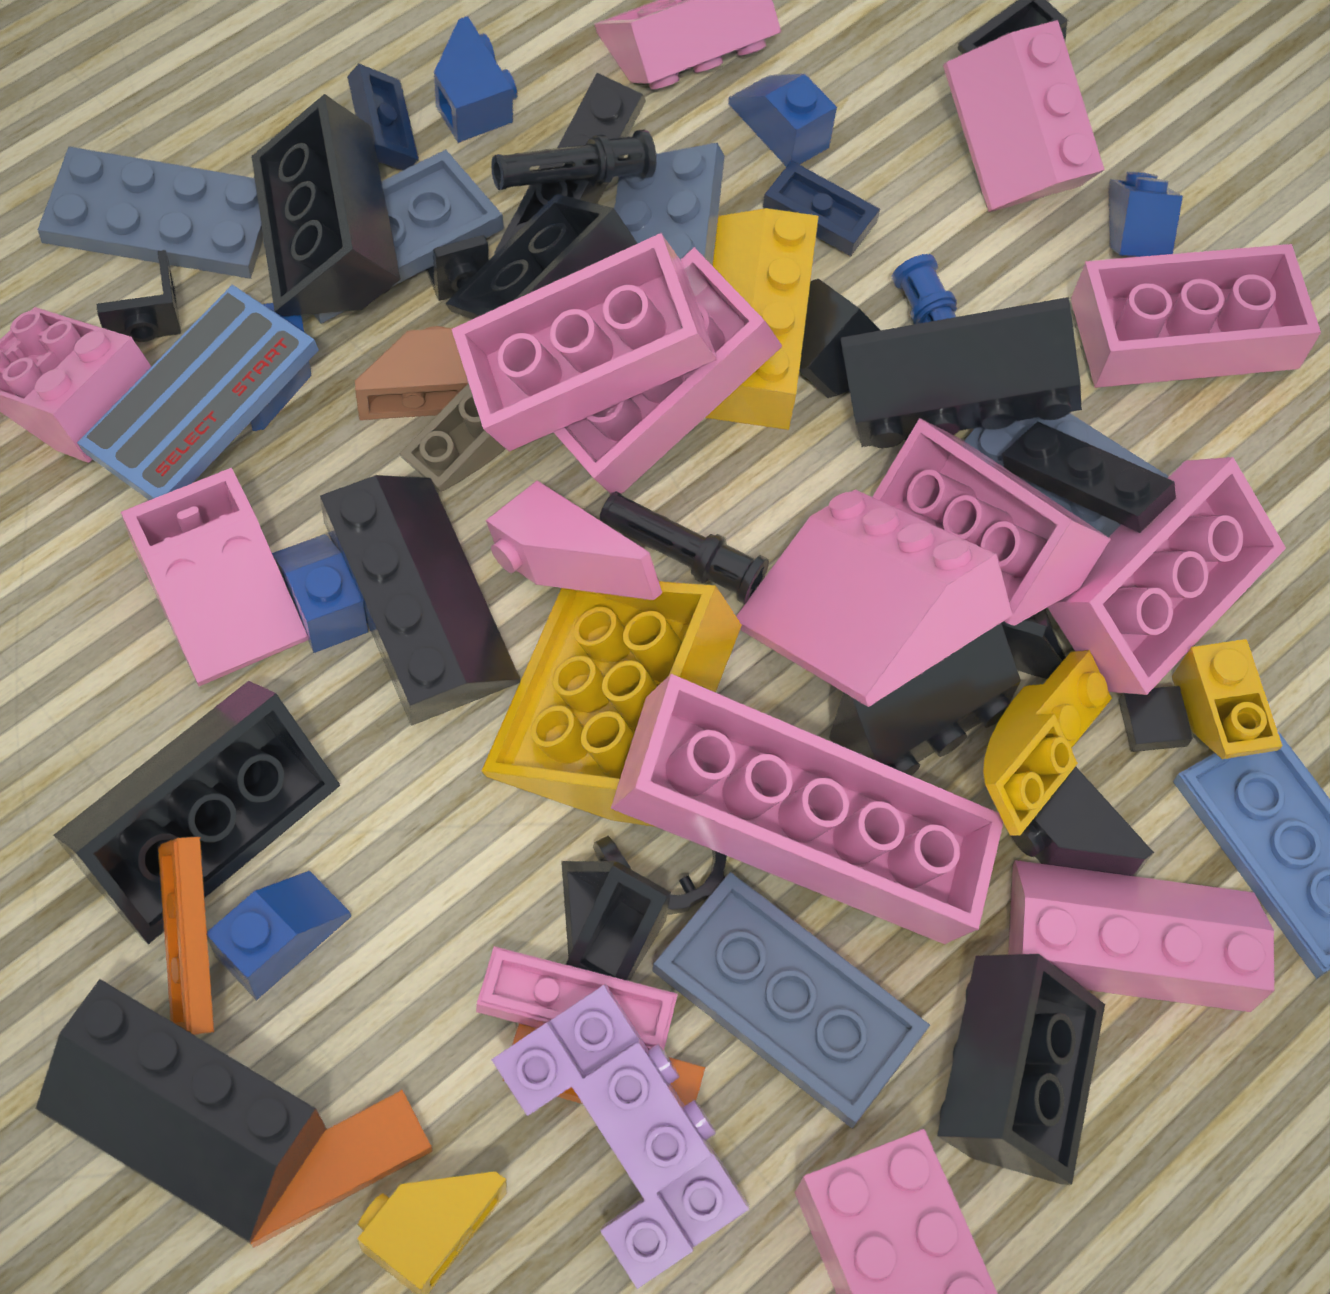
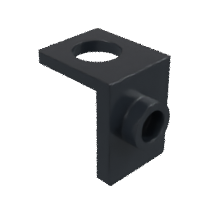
M484 235L433 249L434 265L426 269L438 301L451 298L489 261L488 242Z
M166 250L157 251L163 294L96 304L97 315L102 328L130 336L135 342H147L156 337L181 334L174 279Z

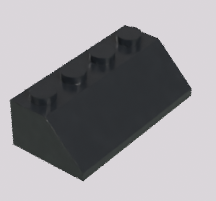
M323 94L251 156L274 312L283 317L363 310L401 280L371 126L332 98Z
M1069 297L841 337L854 418L862 447L890 448L901 444L903 440H907L919 418L955 435L961 430L979 427L991 430L1002 429L1012 425L1015 421L1038 417L1043 420H1056L1067 416L1070 412L1082 410L1081 383Z
M374 475L320 495L324 524L332 542L341 551L363 599L368 627L411 726L520 683L517 670L431 478Z
M247 681L56 832L54 837L95 888L142 940L149 945L164 932L158 849L161 847V844L177 838L200 837L204 898H206L341 785L279 696L271 690Z
M101 979L98 980L59 1033L36 1105V1109L46 1117L250 1244L325 1130H327L316 1108Z

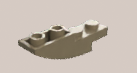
M468 383L399 454L403 460L423 477L431 478L434 486L442 492L485 466L506 450V448L483 429Z

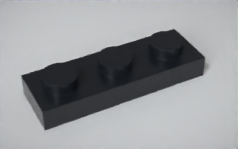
M1038 421L1002 453L1004 468L1014 475L1139 533L1176 499L1175 482Z

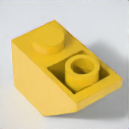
M1247 639L1191 647L1172 675L1174 686H1180L1191 732L1221 759L1279 751L1282 743Z

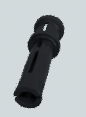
M643 129L635 131L631 137L608 139L603 134L595 135L587 141L586 145L543 149L510 155H493L491 171L494 184L498 190L582 178H591L592 181L599 184H607L612 181L613 177L637 174L641 179L653 177L656 170L657 155L651 134ZM628 155L626 158L618 159V156ZM564 163L563 166L530 170V167Z
M617 491L608 497L602 508L599 518L601 522L647 547L690 567L691 575L695 577V580L701 583H706L710 580L737 594V601L746 604L765 577L769 565L768 558L762 555L753 558L727 545L726 537L720 534H710L706 538L670 520L668 517L660 515L622 496Z

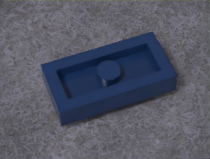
M358 63L347 76L355 115L371 126L378 163L405 170L413 166L419 158L401 81Z
M792 160L764 194L763 208L817 215L816 237L849 256H852L875 226L880 213V208Z

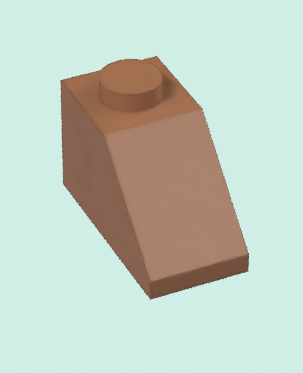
M431 326L424 330H408L355 380L359 420L438 415L468 384L452 333L453 328Z

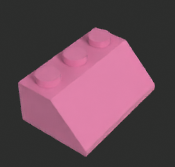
M656 0L594 24L597 34L630 83H648L651 90L679 81L677 73L693 67L694 72L715 68L723 64L721 55L734 50L737 51L738 55L761 50L766 47L765 38L781 33L772 0Z
M1058 20L1011 32L956 57L943 65L988 212L1081 187L1105 170Z

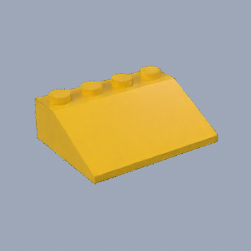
M763 208L718 216L713 267L766 321L782 344V347L705 418L789 430L797 392L818 224L817 215Z
M659 581L662 594L655 600L561 588L481 772L493 780L612 821L653 826L611 809V805L646 697L671 674L715 693L717 691L742 624L716 585Z

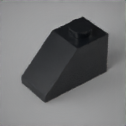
M1077 767L1072 770L1022 834L1012 836L1014 842L1023 853L1030 857H1036L1041 864L1136 876L1154 853Z

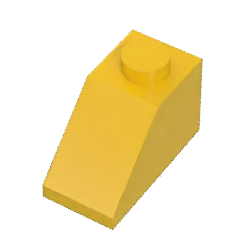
M494 1171L400 1184L390 1198L381 1193L369 1205L358 1222V1226L363 1230L357 1238L361 1251L414 1294H429L507 1194L506 1179Z

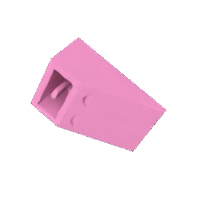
M34 307L31 311L18 316L12 322L10 331L0 339V412L56 451L90 463L93 459L83 453L77 442L152 366L132 337Z
M232 468L121 512L133 548L198 686H202L309 640L255 513Z

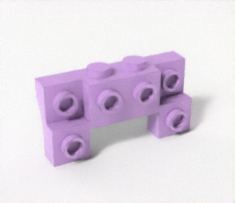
M607 984L601 986L491 1059L527 1116L570 1087H573L639 1190L643 1199L604 1224L600 1230L637 1289L693 1252L696 1245L749 1210L748 1202L707 1140L716 1134L709 1119L695 1100L686 1106L671 1085L673 1081L680 1077L672 1062L659 1044L650 1050L647 1048Z

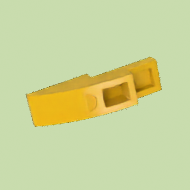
M1090 650L1070 652L1044 684L1024 686L1009 704L989 740L983 767L985 786L1010 836L1022 834L1078 763L1073 754L1072 747L1112 699L1106 680L1100 673Z

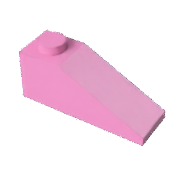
M539 481L534 482L486 520L494 541L491 551L497 562L507 572L514 573L517 571L536 585L655 600L662 594L650 552Z

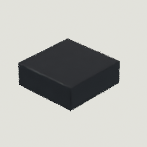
M1180 686L1153 688L1147 695L1122 693L1118 700L1131 752L1187 747L1192 741L1193 736Z

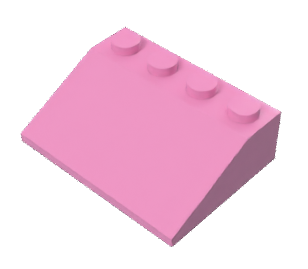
M855 489L837 495L830 501L827 507L809 517L736 617L742 624L741 631L869 707L1013 614L997 554Z

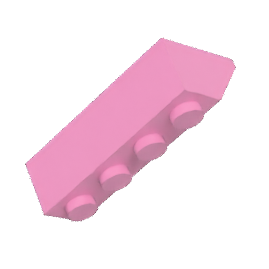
M920 418L873 495V498L997 554L1013 614L1004 621L1013 626L1079 590L1111 540L959 437Z
M1017 860L1013 863L1008 955L1040 954L1089 991L1252 1012L1274 992V930L1254 892Z

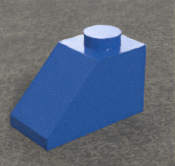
M806 74L768 75L729 97L728 104L786 167L791 160L802 164L830 147L837 107Z
M326 534L272 553L306 630L313 653L368 633L363 599L341 551Z
M309 870L255 890L207 931V939L215 957L257 1001L352 916L351 912Z

